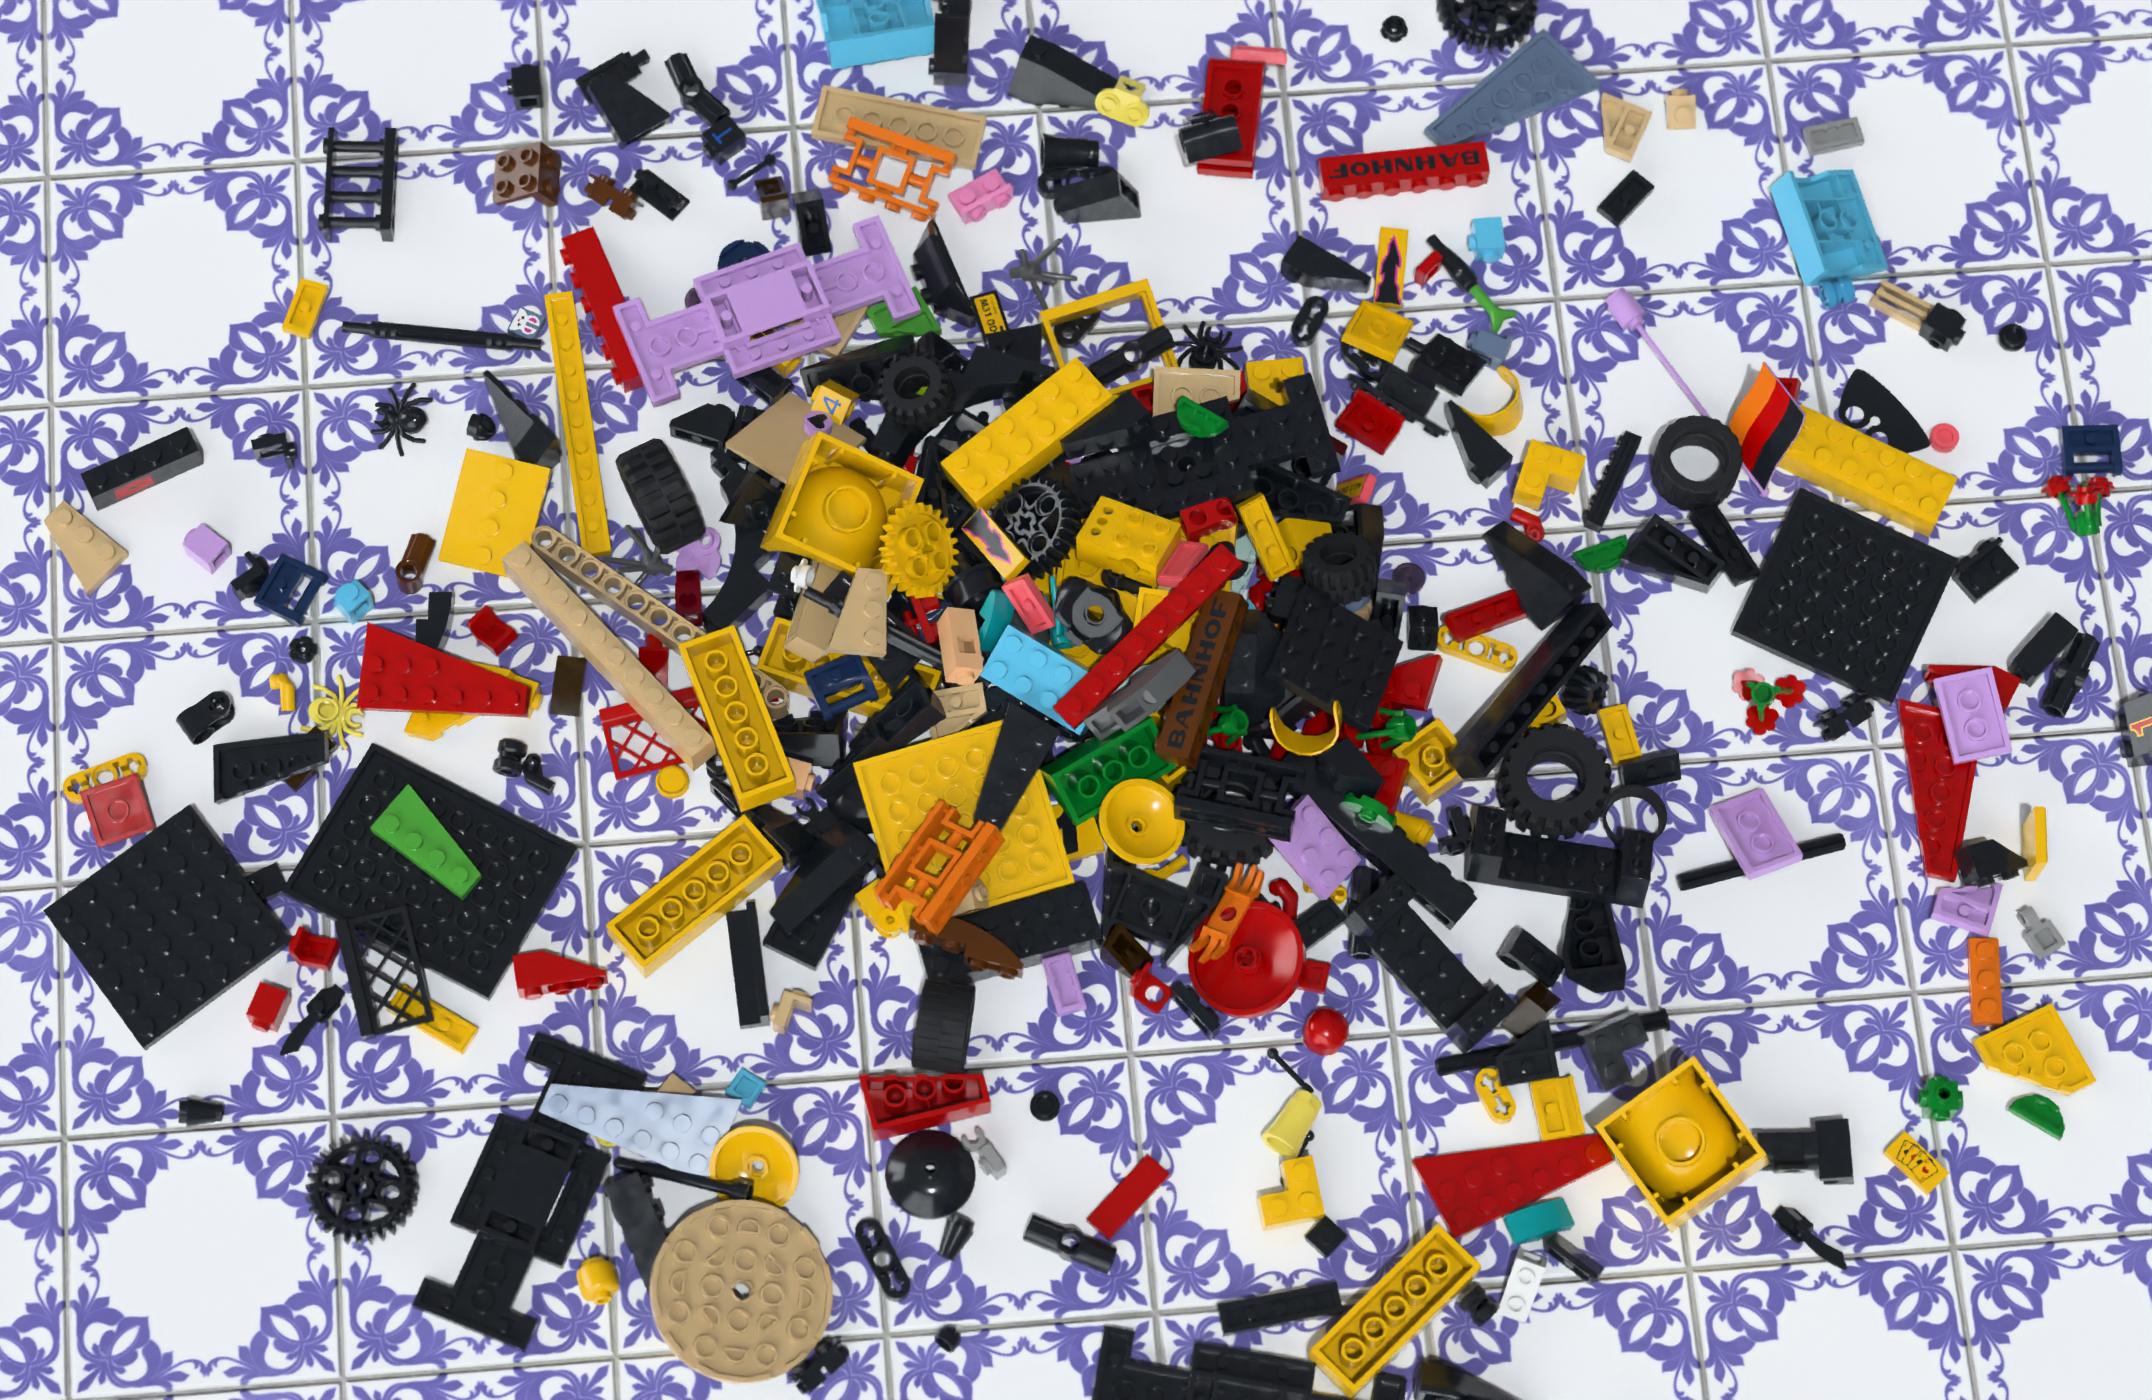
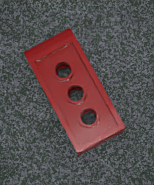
M1210 57L1202 111L1213 109L1219 117L1233 114L1237 122L1243 149L1198 161V175L1253 179L1266 77V61Z

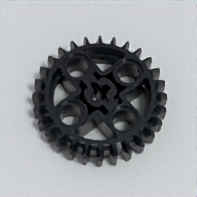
M1436 0V12L1439 13L1438 21L1444 22L1443 31L1451 30L1449 38L1458 37V46L1463 42L1468 43V51L1473 46H1477L1479 54L1483 48H1488L1489 53L1492 54L1494 47H1498L1502 53L1505 44L1512 49L1515 41L1521 43L1524 35L1528 36L1531 27L1534 26L1538 12V0H1464L1465 2ZM1510 7H1516V8H1518L1519 10H1518V11H1514V10H1511ZM1460 18L1472 19L1471 27ZM1497 23L1510 26L1506 29L1496 31ZM1478 27H1486L1489 30L1483 31Z
M1032 475L1030 480L1022 478L1020 486L1012 483V490L1010 492L1005 490L1003 499H996L998 505L995 509L990 508V511L993 513L992 518L1030 560V563L1018 576L1029 573L1032 580L1035 581L1036 577L1044 580L1045 572L1053 575L1055 566L1062 568L1061 561L1064 558L1070 559L1068 555L1070 549H1077L1073 545L1078 535L1077 530H1080L1083 526L1078 521L1083 519L1084 516L1079 512L1082 506L1077 502V497L1068 487L1056 479L1047 478L1043 475L1038 478Z
M363 1133L362 1141L357 1142L355 1135L351 1134V1143L346 1144L343 1138H339V1148L336 1149L332 1144H329L331 1152L329 1155L323 1152L319 1153L323 1161L322 1164L312 1162V1166L317 1173H307L308 1179L314 1183L305 1185L306 1191L313 1193L306 1196V1201L308 1204H314L309 1208V1212L311 1215L318 1214L314 1218L315 1223L318 1226L325 1223L322 1227L325 1234L334 1229L333 1238L338 1240L344 1234V1242L347 1245L352 1237H355L358 1246H361L362 1240L367 1237L370 1245H373L374 1236L376 1235L382 1241H385L384 1232L387 1230L393 1236L396 1235L394 1229L396 1223L401 1227H405V1223L401 1218L402 1215L412 1217V1212L407 1206H417L416 1200L410 1196L419 1194L418 1188L411 1186L418 1183V1178L416 1175H410L415 1171L413 1164L406 1165L409 1162V1156L407 1154L399 1156L401 1153L400 1146L397 1145L390 1150L391 1141L389 1139H386L380 1145V1137L377 1134L373 1141L369 1142L367 1134ZM356 1154L351 1170L335 1166L344 1158ZM375 1155L378 1157L375 1165H363L365 1158ZM387 1161L397 1171L400 1182L383 1178ZM338 1177L340 1178V1183L336 1187L328 1188L325 1186L329 1178ZM373 1179H375V1181H376V1184H377V1186H378L377 1189H376V1186H375V1183H374ZM366 1184L368 1190H363L358 1195L356 1189H362L363 1185ZM390 1191L399 1193V1197L394 1202L384 1201L385 1195ZM324 1196L329 1199L342 1201L337 1218L328 1210ZM373 1209L389 1213L381 1221L368 1225ZM351 1213L361 1214L360 1220L354 1224L346 1223L347 1216Z

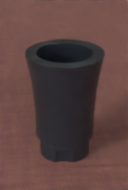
M1047 133L1041 134V172L1098 166V140L1057 136Z

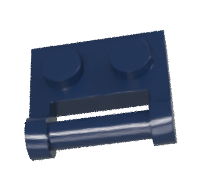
M2118 424L2060 427L2059 436L2063 461L2062 473L2064 477L2090 473H2111L2112 476L2122 475L2123 464ZM2110 455L2111 461L2074 462L2073 456Z
M281 553L254 599V605L286 620L293 626L301 627L305 620L303 617L319 588L326 584L328 576L311 566ZM303 578H309L310 582L294 610L286 608Z
M848 654L804 673V679L824 722L833 719V715L864 702L870 701L872 703L879 700L878 693L860 655ZM862 683L863 691L832 704H827L825 698Z

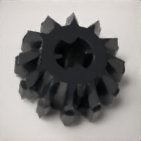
M1584 665L1578 667L1569 677L1568 681L1564 683L1566 687L1562 692L1564 697L1563 704L1579 715L1588 716L1589 714H1595L1597 708L1603 706L1604 698H1607L1606 691L1609 689L1607 684L1608 676L1593 666Z

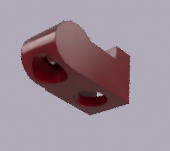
M700 570L676 571V613L695 626H703Z

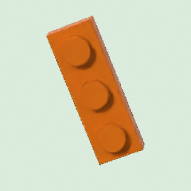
M1968 938L1967 956L1971 1026L2001 1027L2003 1015L1999 938Z

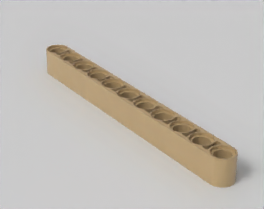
M542 525L533 530L531 534L533 550L547 565L646 633L658 638L665 646L680 655L679 644L707 635L552 527ZM543 540L552 541L548 546L539 545ZM568 555L575 557L570 562L561 561L562 558ZM587 572H597V575L595 577H585V574ZM612 587L621 588L620 591L615 594H610L607 592ZM634 603L644 604L643 607L638 610L630 608L631 605H633ZM659 618L667 620L663 625L653 624ZM682 634L690 636L686 641L677 640V637ZM750 664L755 680L760 684L759 690L770 718H784L790 711L787 689ZM774 698L784 700L783 703L777 706L769 703Z

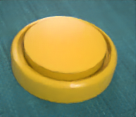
M672 765L664 767L658 772L655 783L658 792L662 796L676 799L687 792L690 781L687 772L682 767Z

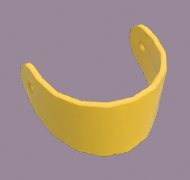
M1502 365L1497 368V372L1516 394L1508 407L1491 415H1476L1458 405L1492 437L1506 435L1515 430L1522 420L1524 408L1518 378Z
M1338 700L1334 701L1335 728L1322 735L1308 736L1296 733L1285 726L1279 718L1275 707H1271L1270 724L1277 742L1287 751L1297 755L1308 756L1323 753L1335 744L1339 736L1342 723V708Z

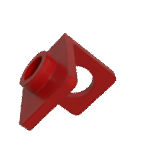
M1148 962L1143 969L1139 967L1130 978V996L1153 1013L1158 1014L1171 998L1172 989L1151 974L1153 964ZM1150 987L1160 988L1163 992L1162 999L1158 1002H1150L1145 995L1147 989Z

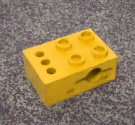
M1101 495L1076 536L1077 559L1106 570L1111 569L1112 572L1119 575L1125 574V577L1157 588V576L1181 541V524Z

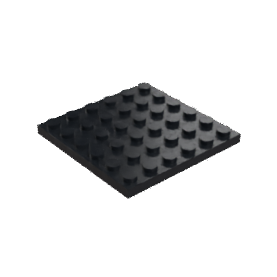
M1800 487L1731 635L1862 695L1870 694L1871 699L1891 707L1959 559Z
M190 804L43 910L145 1051L284 950L291 942L290 938Z

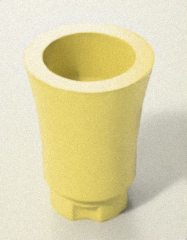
M1297 1090L1275 1121L1262 1134L1263 1142L1270 1149L1286 1158H1298L1303 1142L1318 1117V1112L1322 1107L1321 1101L1306 1090Z

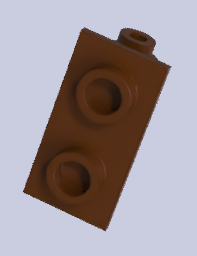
M603 173L599 177L593 174L589 175L595 181L593 184L589 182L586 185L584 192L587 193V197L604 207L611 198L613 202L608 209L622 217V219L633 220L637 213L634 210L636 205L644 207V204L637 201L638 194L624 187L623 191L614 187L616 181Z

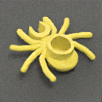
M337 675L339 701L337 695L325 686L313 684V689L323 691L333 699L320 697L313 700L309 705L308 713L315 723L325 725L317 727L322 732L330 729L328 733L329 739H331L337 728L340 745L344 750H347L348 746L345 743L342 728L344 732L350 735L363 737L362 732L355 731L361 728V724L352 723L351 719L355 715L364 717V714L361 710L356 709L357 702L349 704L358 695L359 688L354 690L344 702V683L341 675ZM307 726L300 727V730L309 732L312 729Z

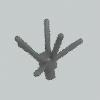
M1061 238L1054 241L1032 261H1028L1025 250L1021 249L1022 263L1020 267H1013L1009 270L1012 279L1022 278L1025 282L1030 281L1043 310L1049 308L1036 280L1057 284L1056 279L1076 281L1078 279L1075 275L1044 272L1041 269L1040 264L1062 243Z
M625 525L624 529L643 551L644 555L641 561L614 557L603 558L604 562L628 565L616 568L617 573L642 571L643 573L633 583L638 587L649 574L655 576L657 573L670 576L673 570L672 565L662 562V558L659 556L660 547L656 546L652 554L640 530L637 529L634 532L629 525Z

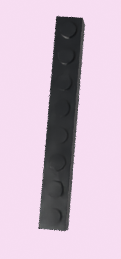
M1599 602L1574 605L1450 752L1447 758L1462 779L1486 778L1613 626V623Z
M1290 752L1282 762L1293 761L1306 767L1305 785H1303L1302 793L1289 790L1287 792L1297 800L1302 795L1308 794L1349 845L1389 879L1397 873L1416 894L1413 899L1446 928L1451 930L1478 899L1474 895V890L1467 883L1457 881L1451 875L1452 872L1446 865L1441 862L1436 863L1430 858L1427 849L1421 844H1414L1406 837V832L1397 824L1394 830L1391 831L1376 822L1368 823L1358 816L1359 813L1340 804L1344 795L1348 793L1333 790L1327 782H1324L1319 777L1315 769L1318 762L1316 755H1297ZM1354 794L1356 798L1361 799L1362 796Z

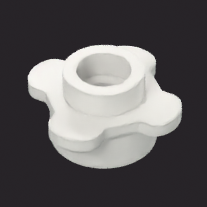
M802 558L799 566L795 565L791 571L790 579L792 583H795L794 592L799 593L801 588L811 587L814 582L815 568L808 565L806 558Z

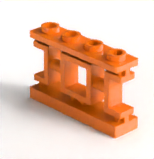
M850 116L846 126L848 130L843 139L846 142L855 144L847 169L833 164L831 175L829 174L827 178L828 182L833 185L832 189L848 195L849 191L859 194L858 199L867 203L874 204L875 200L885 203L884 208L896 213H900L902 209L910 212L911 218L926 223L927 219H935L936 211L939 209L940 204L935 200L929 199L928 196L936 174L947 178L951 177V171L955 168L958 160L956 154ZM856 134L891 147L889 149L879 145L874 159L861 155L866 142L856 137ZM908 153L942 164L943 167L931 164L927 177L914 174L913 172L918 161L916 158L909 156ZM884 155L908 163L899 188L876 180ZM857 165L867 168L870 171L865 182L867 185L875 187V190L840 177L842 175L852 179ZM909 184L922 188L918 202L928 207L926 209L892 196L895 194L904 198Z
M939 800L936 806L929 811L924 823L918 831L913 833L906 848L895 858L893 866L885 877L878 882L874 891V895L880 905L886 909L889 907L890 910L895 911L902 900L916 906L917 908L912 914L916 922L920 925L924 924L928 931L936 935L941 932L1005 842L997 826L989 822L985 824L979 820L972 831L957 825L961 815L955 807L951 806L950 808L943 800ZM943 830L952 834L945 844L937 840ZM962 840L971 844L964 855L956 850ZM936 852L951 859L938 879L923 872ZM910 877L918 881L912 891L903 888ZM929 887L937 891L930 902L922 897Z

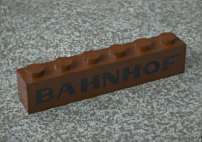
M1218 590L1199 608L1200 616L1197 624L1195 623L1191 629L1189 649L1184 652L1186 657L1196 667V672L1173 695L1171 704L1166 707L1164 712L1165 723L1162 732L1157 735L1155 740V752L1165 762L1195 769L1197 767L1249 607L1248 602L1241 594Z

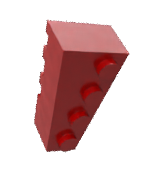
M895 1074L884 1075V1077L859 1075V1086L874 1142L991 1113V1100L984 1074H944L943 1076H927V1074L897 1076Z

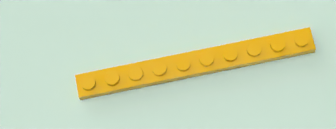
M573 292L546 294L544 298L581 547L594 557L612 555Z

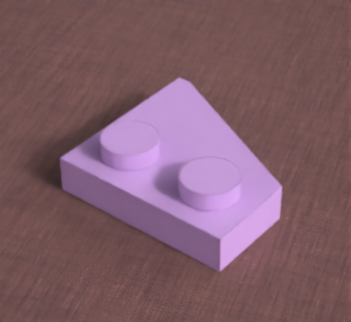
M1993 884L1990 888L1978 889L1976 885L1965 886L1961 889L1954 887L1940 888L1930 918L1987 937L1991 930L2003 885Z

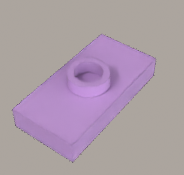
M1067 952L1041 959L1057 1016L1061 1017L1086 1010V1002L1071 953Z

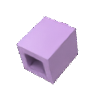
M203 523L196 529H191L186 534L182 543L186 555L212 575L232 555L228 543Z

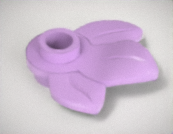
M705 527V533L701 539L676 550L679 553L676 559V571L699 569L705 578L711 580L717 574L722 562L718 551L721 545L720 534L711 527ZM705 537H710L709 543L702 545V540Z

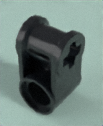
M214 691L195 705L181 712L176 718V723L193 745H198L229 724L234 719L235 708L224 692ZM221 706L223 709L218 711L216 708Z

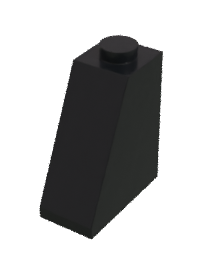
M613 72L607 76L601 73L589 81L590 85H588L586 93L620 150L669 123L671 116L668 111Z
M1118 171L1055 188L1056 199L1053 201L1055 212L1069 224L1141 217L1139 192Z

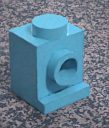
M357 579L351 583L343 584L334 596L335 602L333 605L352 626L375 608L371 594Z

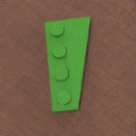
M409 783L370 827L371 832L462 900L482 879L480 872Z

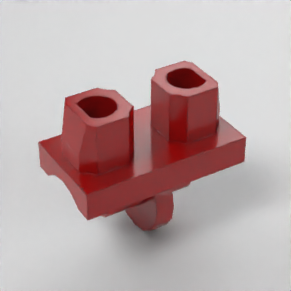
M936 594L933 597L918 599L910 596L918 618H913L911 610L902 613L905 619L904 624L919 637L920 634L917 628L921 627L926 642L934 647L938 646L937 621L930 623L927 614L941 609Z

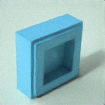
M741 1068L726 1089L725 1094L732 1099H743L741 1105L751 1110L767 1087V1083Z

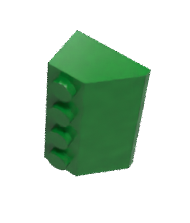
M1147 716L1126 732L1122 729L1117 730L1102 741L1094 737L1040 769L1052 795L1075 826L1097 815L1106 794L1120 782L1135 778L1155 781L1177 768L1175 764L1163 761L1155 752V740L1159 730L1151 716Z

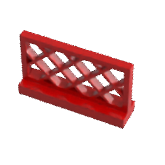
M689 687L669 692L685 710L693 708L689 714L700 725L705 727V731L708 733L707 724L694 716L699 708V703L693 688ZM629 703L598 710L616 781L661 770L672 765L685 764L671 747L667 748L655 741L658 736L656 732L650 738L637 730L644 719ZM637 722L633 728L627 725ZM622 726L630 731L623 746L612 740L609 729ZM634 734L649 742L641 756L626 748ZM652 744L667 752L659 763L653 764L644 758ZM614 746L620 749L617 755L615 754ZM623 752L638 759L633 769L620 772L618 760ZM670 755L675 757V759L667 760ZM641 762H643V763H645V764L647 765V766L639 767V765L641 764Z

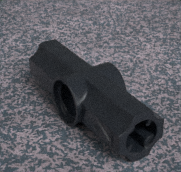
M1163 324L1136 340L1126 342L1118 350L1090 364L1089 369L1094 377L1103 386H1106L1129 372L1138 371L1142 365L1175 348L1176 344L1171 333ZM1135 351L1139 354L1140 359L1131 362L1126 359L1125 353Z
M2077 633L2066 657H2063L2052 678L2054 682L2041 706L2047 714L2055 718L2065 717L2076 693H2079L2090 671L2088 668L2099 649L2100 642L2096 640V637L2088 633Z
M1372 868L1353 869L1351 900H1349L1348 916L1378 889V871ZM1350 930L1348 957L1355 960L1374 959V955Z
M1036 1215L1032 1216L1023 1237V1241L1053 1252L1064 1261H1074L1108 1275L1118 1250L1082 1235L1075 1228H1065ZM1066 1239H1073L1078 1243V1248L1072 1251L1066 1250L1062 1246V1242Z

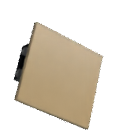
M789 392L725 443V447L746 459L745 470L747 472L751 471L781 490L786 485L802 444L811 437L805 433L803 423L805 415L812 412V405ZM835 422L832 423L830 436L856 448H859L866 442V437L844 424L839 425Z

